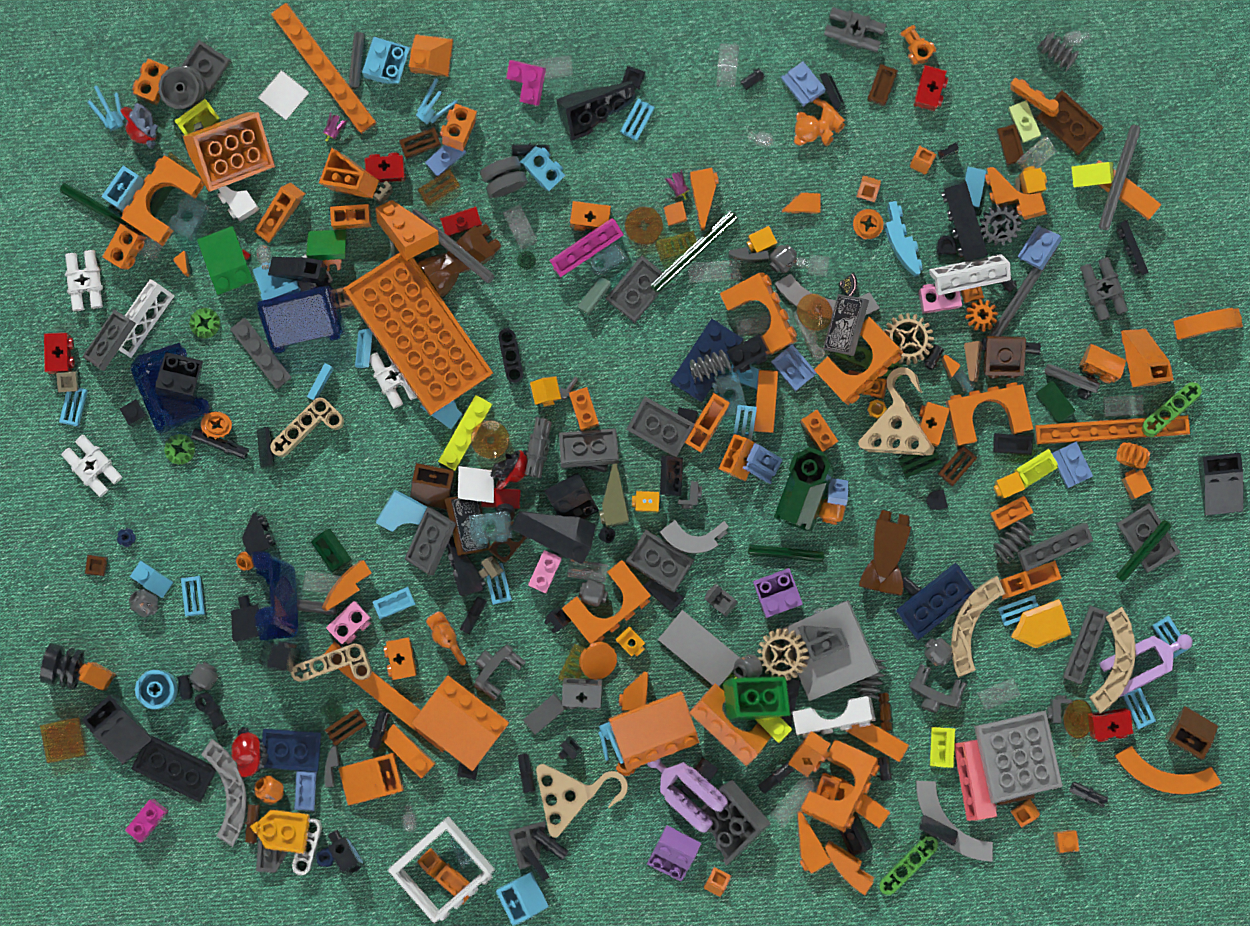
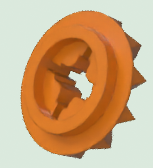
M864 209L858 212L853 220V229L863 239H873L879 236L884 225L881 215L872 209ZM869 217H871L870 220L873 227H870L866 232L863 222H867Z
M208 413L201 420L202 433H205L207 437H213L215 440L218 437L224 438L225 435L230 433L232 422L224 413ZM220 423L219 428L217 427L213 429V425H217Z

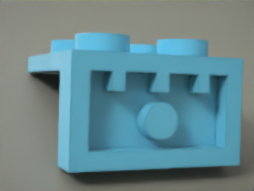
M270 263L253 269L261 291L262 301L266 305L302 292L297 280L268 276Z

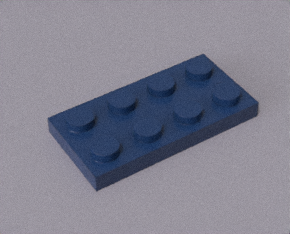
M711 318L670 383L702 403L722 372L718 370L717 377L712 372L711 379L704 375L702 382L697 377L695 384L690 371V360L693 359L697 364V357H701L704 361V356L708 355L711 358L713 352L719 356V350H723L727 354L726 351L741 344L743 338Z
M954 563L895 611L915 639L919 640L961 607L976 589L959 565Z

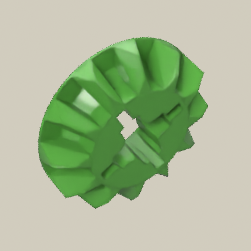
M202 308L196 310L191 315L189 325L191 331L197 337L210 338L218 332L220 319L212 309ZM200 317L204 318L205 320L210 319L207 323L209 330L204 326L200 327V324L202 323Z
M184 434L171 436L166 441L164 448L166 458L178 465L189 462L195 454L194 442ZM183 442L182 448L186 453L179 452L176 455L177 450L174 449L173 445L180 446Z

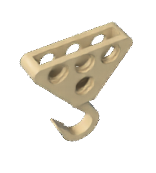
M897 368L887 378V388L893 398V404L859 440V446L867 452L931 455L934 452L933 445L895 388L896 379L901 375H908L917 390L922 393L918 377L908 368ZM898 421H902V426L899 429H895V424ZM881 438L880 446L875 447V441ZM899 439L900 445L897 448H893L894 441ZM918 440V447L912 449V443Z
M540 764L536 769L548 830L552 837H558L607 778H617L622 785L621 792L615 796L608 808L623 799L628 789L625 777L616 771L606 772L593 784L586 785L546 764ZM543 776H551L553 779L552 785H543ZM568 790L574 791L576 794L575 800H566L565 793ZM553 794L556 796L557 802L555 805L547 804L546 797ZM552 814L560 815L561 822L559 824L551 823L550 816Z

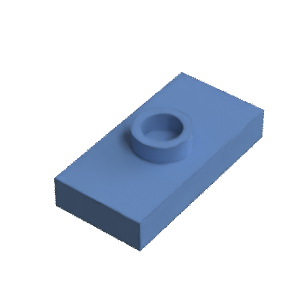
M444 145L425 164L439 177L460 159L466 151H460Z
M832 478L828 487L827 502L847 506L848 481Z
M297 771L295 810L315 811L317 772Z

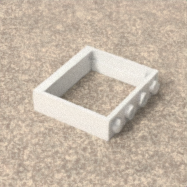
M449 816L388 869L391 875L433 923L439 919L443 921L450 915L449 910L452 907L457 909L464 902L463 898L467 894L471 897L478 890L476 886L481 882L486 884L492 878L491 873L495 870ZM447 829L483 872L438 910L403 870V867Z

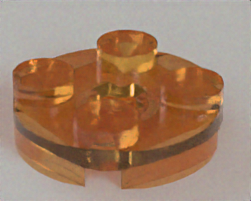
M638 207L627 215L625 232L631 241L643 246L650 245L661 235L663 222L655 209ZM642 221L649 224L646 231L638 227Z

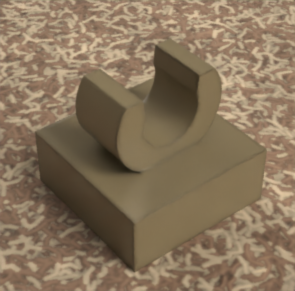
M77 371L56 373L58 392L79 390Z
M491 556L481 562L484 568L478 573L483 579L488 575L494 578L504 571L496 559Z

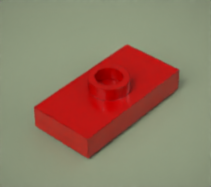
M476 207L440 218L444 232L448 236L470 230L474 226H482Z

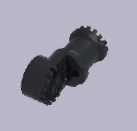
M204 692L195 697L197 709L208 715L213 730L227 724V720L224 719L220 711V705H216L213 696H210L211 693Z

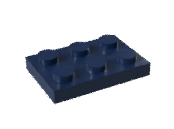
M263 729L262 744L269 754L264 768L319 772L322 733Z

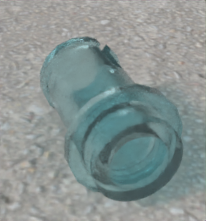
M963 369L954 374L953 378H955L963 389L962 392H965L966 395L976 388L974 386L975 383L969 380Z

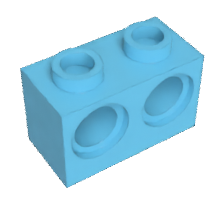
M534 147L520 163L544 190L550 191L565 176L562 172L563 168L558 162H552L549 158L551 155L545 148ZM540 156L541 163L535 166L534 158ZM552 169L554 175L548 180L546 173Z

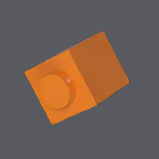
M1136 469L1128 471L1125 473L1126 477L1121 479L1131 500L1152 491L1143 470L1136 471Z
M1077 831L1053 832L1056 852L1079 851Z

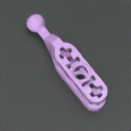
M1183 634L1178 637L1177 642L1169 645L1152 636L1135 644V657L1154 647L1163 664L1129 680L1119 697L1172 671L1173 652L1180 648L1189 649L1193 644L1192 638L1187 634ZM1115 655L1099 663L1103 672L1113 668Z
M661 758L647 763L649 767L657 768L662 773L660 792L665 796V800L697 830L707 832L712 825L710 817L673 784L679 777L715 811H722L727 804V799L695 769L687 766L684 762L668 768L661 763Z

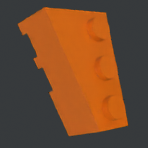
M331 148L319 184L334 192L373 198L379 180L350 158Z
M390 200L376 207L378 224L406 261L439 244L437 229L395 201Z

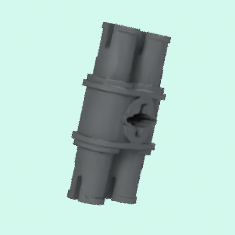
M832 7L829 18L844 22L846 28L840 29L827 24L823 35L839 40L840 44L844 43L857 47V49L864 48L877 53L881 41L865 37L864 31L869 30L883 35L886 24L872 20L869 15L864 16L853 12V10L847 12ZM857 24V31L852 35L853 28Z
M1109 257L1098 261L1104 276L1101 280L1096 279L1091 263L1080 267L1085 280L1084 288L1087 289L1091 301L1090 304L1094 305L1099 321L1110 318L1105 304L1108 298L1112 299L1117 315L1128 311L1123 298L1124 290H1122L1119 283L1118 274L1114 273ZM1102 285L1104 287H1111L1106 291V294L1104 291H1098Z
M535 417L533 434L529 436L528 453H526L528 462L525 474L542 479L544 462L548 460L549 443H551L549 434L552 422L547 421L548 419Z

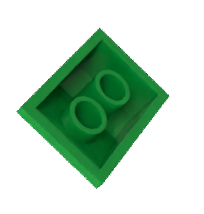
M233 226L197 239L217 295L254 282L253 274Z
M785 677L732 678L723 683L726 713L729 721H747L790 715Z

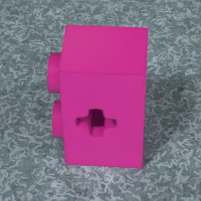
M150 799L125 831L138 842H144L167 814L168 810L155 799Z

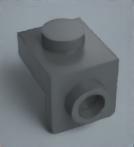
M691 481L690 500H678V505H682V509H693V506H697L698 498L702 497V486H698L699 482Z
M717 584L709 588L704 597L711 606L725 617L738 603L736 599Z
M1055 695V699H1050V707H1047V718L1050 719V723H1061V703H1072V699H1067V695Z

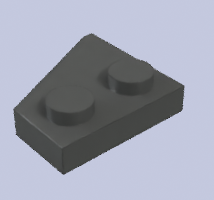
M804 625L798 627L813 662L849 646L841 628Z
M545 821L508 831L519 869L531 866L520 851L525 845L531 848L539 860L542 845L532 839L531 834L536 828H540L544 832Z
M258 838L256 871L276 873L288 852L266 849L261 843L260 838Z

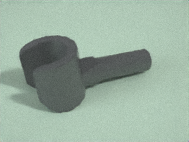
M574 377L567 389L560 388L561 400L569 398L570 391L579 380L577 377Z

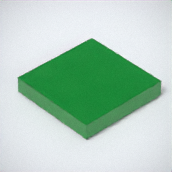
M346 229L308 231L306 257L316 260L345 259Z

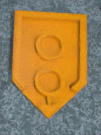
M1057 599L1023 612L1011 638L1038 648L1071 635L1060 600Z
M270 810L263 818L250 827L260 838L261 843L266 849L304 854L310 817L309 814Z

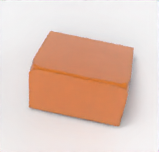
M919 146L910 163V167L923 174H927L937 154Z
M863 176L857 197L875 202L881 181Z
M682 201L664 207L668 226L687 221Z
M183 251L173 261L184 275L190 276L188 254Z
M944 355L941 360L951 379L959 369L960 364L948 355Z
M1031 799L1024 801L1010 811L1021 828L1037 819L1040 815Z
M431 848L417 861L432 878L436 877L446 866L445 861Z
M714 867L704 885V889L717 896H721L727 887L731 875Z

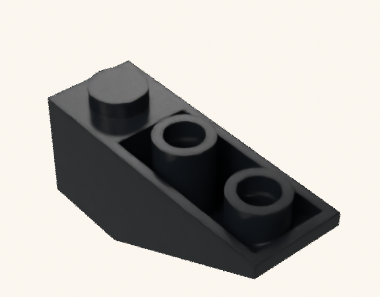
M272 257L268 276L323 285L327 266L322 260L305 257Z

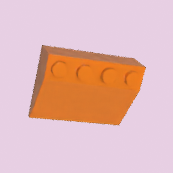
M246 112L183 136L188 155L208 192L275 167L259 112Z
M447 676L411 724L473 771L506 729L509 722L450 676Z
M682 691L609 719L627 771L699 743Z

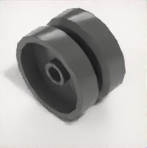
M190 66L168 69L159 81V94L162 100L168 106L175 109L191 108L203 100L206 93V82L203 75L197 69Z
M517 156L496 161L480 171L483 182L489 183L486 190L490 198L510 194L528 183L525 173L519 171L522 165Z

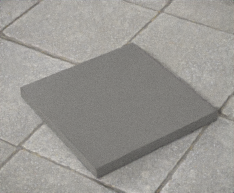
M849 600L781 629L783 633V630L788 628L789 634L793 630L796 631V637L801 635L798 627L802 625L841 628L848 642V647L814 662L809 652L804 653V655L809 656L808 660H803L808 665L807 667H802L804 672L798 673L809 701L880 672ZM783 639L785 645H788L790 643L789 641ZM794 648L793 651H792V654H793V657L795 658V661H796V660H797V652H796V649Z
M1046 711L974 726L991 803L1063 787Z

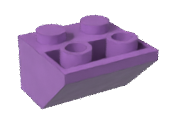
M790 568L753 581L765 618L803 605Z
M666 825L647 865L682 881L695 859L701 843Z

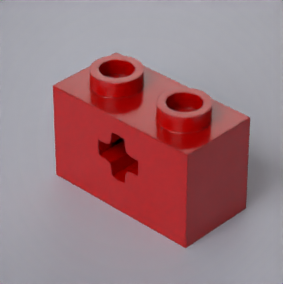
M924 66L913 106L935 111L937 106L941 107L944 97L941 95L942 88H946L948 77H945L947 71ZM930 85L934 86L933 92H930Z
M389 153L388 156L380 157V154H371L368 158H365V170L378 179V183L406 181L403 155ZM384 164H387L388 166L386 171H383L382 169L384 167Z
M44 334V369L46 373L72 372L74 357H71V349H74V339L71 338L70 334ZM60 350L63 351V354H60V357L56 355V353H59Z
M1126 708L1107 710L1101 714L1099 712L1088 714L1090 736L1098 742L1108 741L1110 737H1116L1117 739L1127 738V735L1133 734L1131 711Z

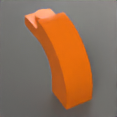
M1239 308L1215 310L1173 321L1177 340L1243 327Z

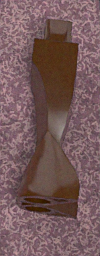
M487 224L478 228L474 226L456 242L482 265L493 259L495 253L502 247L496 238L489 243L486 241L485 237L491 234ZM450 251L417 262L442 299L451 291L459 274L471 270Z
M881 510L874 525V559L864 570L859 587L901 596L903 580L897 564L909 537L911 529L909 526V516L899 514L897 523L890 522L892 512Z

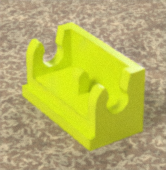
M204 99L176 119L175 122L182 132L187 135L195 131L194 124L201 121L203 127L206 128L215 124L220 118L207 100Z
M1113 162L1072 166L1073 187L1112 183L1114 179Z
M1048 449L1015 469L1014 472L1018 471L1026 488L1057 469L1058 463Z
M931 727L930 766L953 768L954 728Z

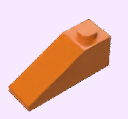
M712 168L693 171L689 175L701 231L705 230L716 184H719L717 172L713 173Z
M291 182L282 186L254 232L270 243L296 210L305 193Z
M395 724L383 735L382 740L420 778H423L436 764Z
M799 810L797 812L800 857L802 858L800 864L805 872L809 870L812 874L829 864L831 860L803 813Z

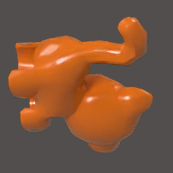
M817 97L812 103L823 108L821 119L818 120L814 116L803 112L797 113V122L795 124L796 136L794 138L796 145H804L821 136L822 143L825 146H829L834 139L831 131L839 133L845 126V119L839 115L838 111L826 101Z
M438 611L427 618L426 623L432 631L433 641L444 648H450L459 664L465 665L467 663L466 658L458 648L457 636L443 612Z

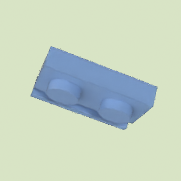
M804 62L788 71V74L785 76H781L783 83L803 107L826 92L825 87Z
M1037 225L1019 253L1018 258L1043 270L1061 242L1062 237Z
M793 344L771 361V364L795 392L817 374Z
M1077 442L1051 453L1058 463L1057 469L1066 488L1093 477Z
M754 443L746 460L748 463L746 466H743V469L764 482L771 484L772 481L770 480L772 476L776 475L783 459Z

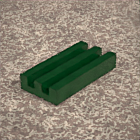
M933 446L934 452L932 455L906 466L904 462L921 455H910L899 460L905 478L942 463L935 450V446ZM930 459H935V462L930 463L912 472H907V469L912 468Z

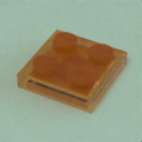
M79 717L40 725L47 763L86 755Z

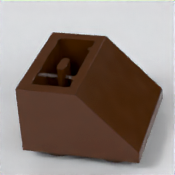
M416 463L410 498L425 506L447 510L445 499L450 498L455 472Z
M1183 706L1165 739L1195 758L1203 760L1214 741L1218 725L1188 707Z

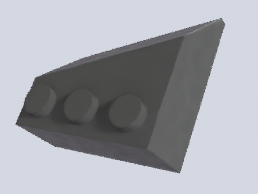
M733 780L718 790L727 799V804L722 811H715L707 803L701 807V810L712 820V825L708 830L712 832L716 840L715 845L718 850H721L726 866L747 849L771 824Z

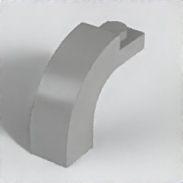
M674 520L661 530L660 534L668 544L679 551L699 554L716 548L718 543L715 541V538L717 537L720 540L728 533L726 530L729 526L724 521L708 534L696 537L684 532Z

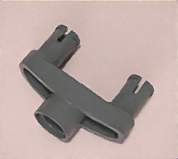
M508 644L503 646L493 656L484 650L475 661V664L482 670L473 686L479 691L482 690L493 701L497 696L491 691L499 695L501 690L490 683L488 678L502 660L508 661L517 670L521 666L516 661L522 665L526 662Z
M920 664L915 679H912L909 688L924 698L921 707L932 713H937L940 705L949 708H959L962 702L961 697L967 684L961 683L960 680H955L950 695L943 694L926 686L925 682L931 668L927 666L924 671L925 665Z

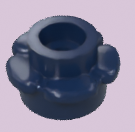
M129 528L121 529L117 534V542L124 547H130L136 540V535Z
M323 848L316 854L319 866L330 867L333 864L334 858L328 848Z

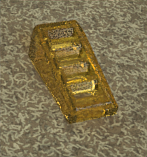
M694 231L658 240L655 245L660 260L669 259L687 252L691 247H688L685 237H688L692 247L697 242ZM679 239L681 240L683 249H681L678 241ZM671 242H673L676 251H673Z
M574 643L558 679L569 678L564 675L565 671L579 679L582 670L571 659L579 660L580 657L574 653L575 651L582 653L585 648ZM568 665H571L579 669L578 672H575L567 668Z

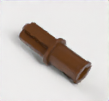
M248 804L247 822H245L246 843L254 844L257 841V834L254 833L250 826L259 821L260 805Z

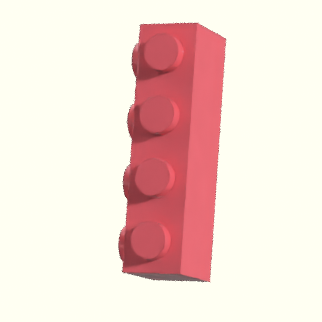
M977 740L954 743L967 821L996 817L997 807L996 803H991Z

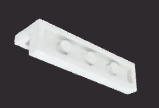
M1002 254L929 269L930 275L935 280V289L938 295L1011 280L1010 262Z
M151 279L125 314L127 318L136 324L119 350L130 358L175 296ZM162 291L167 297L163 302L157 303V296ZM154 308L155 314L153 317L146 319L148 309ZM143 324L144 330L140 334H135L136 326ZM132 339L133 345L129 351L122 348L127 340Z

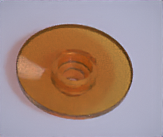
M808 294L798 302L797 315L800 322L806 328L814 331L823 330L832 321V307L821 295Z
M492 420L484 421L474 428L471 435V444L479 456L487 459L497 458L507 450L509 434L501 423ZM493 437L494 442L489 444L487 438Z
M1084 700L1072 701L1064 713L1065 729L1073 738H1083L1090 731L1088 714L1093 712L1090 705Z

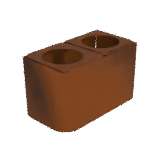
M514 521L508 524L489 547V551L505 563L515 553L516 548L518 549L527 538L523 535L519 542H513L510 539L509 534ZM502 543L508 544L511 549L510 554L506 557H502L497 553V548Z

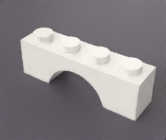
M226 186L218 188L220 193L217 195L223 204L228 203L230 206L228 211L233 219L238 218L241 222L259 210L247 190L233 191Z
M868 696L849 700L845 712L840 717L832 720L823 719L812 708L792 712L796 734L803 736V738H806L811 731L814 733L821 732L824 735L833 733V729L836 728L844 731L852 729L851 725L859 724V727L871 725L870 721H875L871 697Z

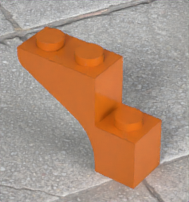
M987 168L988 174L985 175L987 185L992 187L993 192L989 193L992 204L995 203L1002 207L1004 204L1011 205L1019 202L1016 205L1019 216H1023L1024 220L1047 214L1041 192L1036 194L1020 193L996 168Z

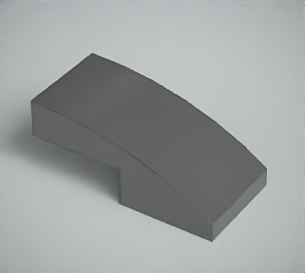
M747 247L728 251V257L737 261L756 263L769 260L768 251L749 254Z
M554 693L524 718L523 721L536 735L562 713L566 706H562V701Z
M338 746L331 748L327 758L325 787L335 786L333 766L340 765Z

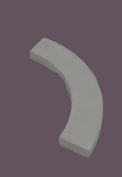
M792 274L774 284L790 303L802 311L819 318L831 320L836 300L825 299L812 294L803 288L794 279ZM870 292L858 297L869 300L865 315L879 309Z
M211 739L201 756L207 759L217 770L226 792L225 817L216 836L233 847L241 832L245 818V786L232 757L219 743Z
M916 781L918 803L923 815L958 832L955 846L944 843L967 857L992 862L993 842L978 840L964 834L946 817L937 797L936 781Z

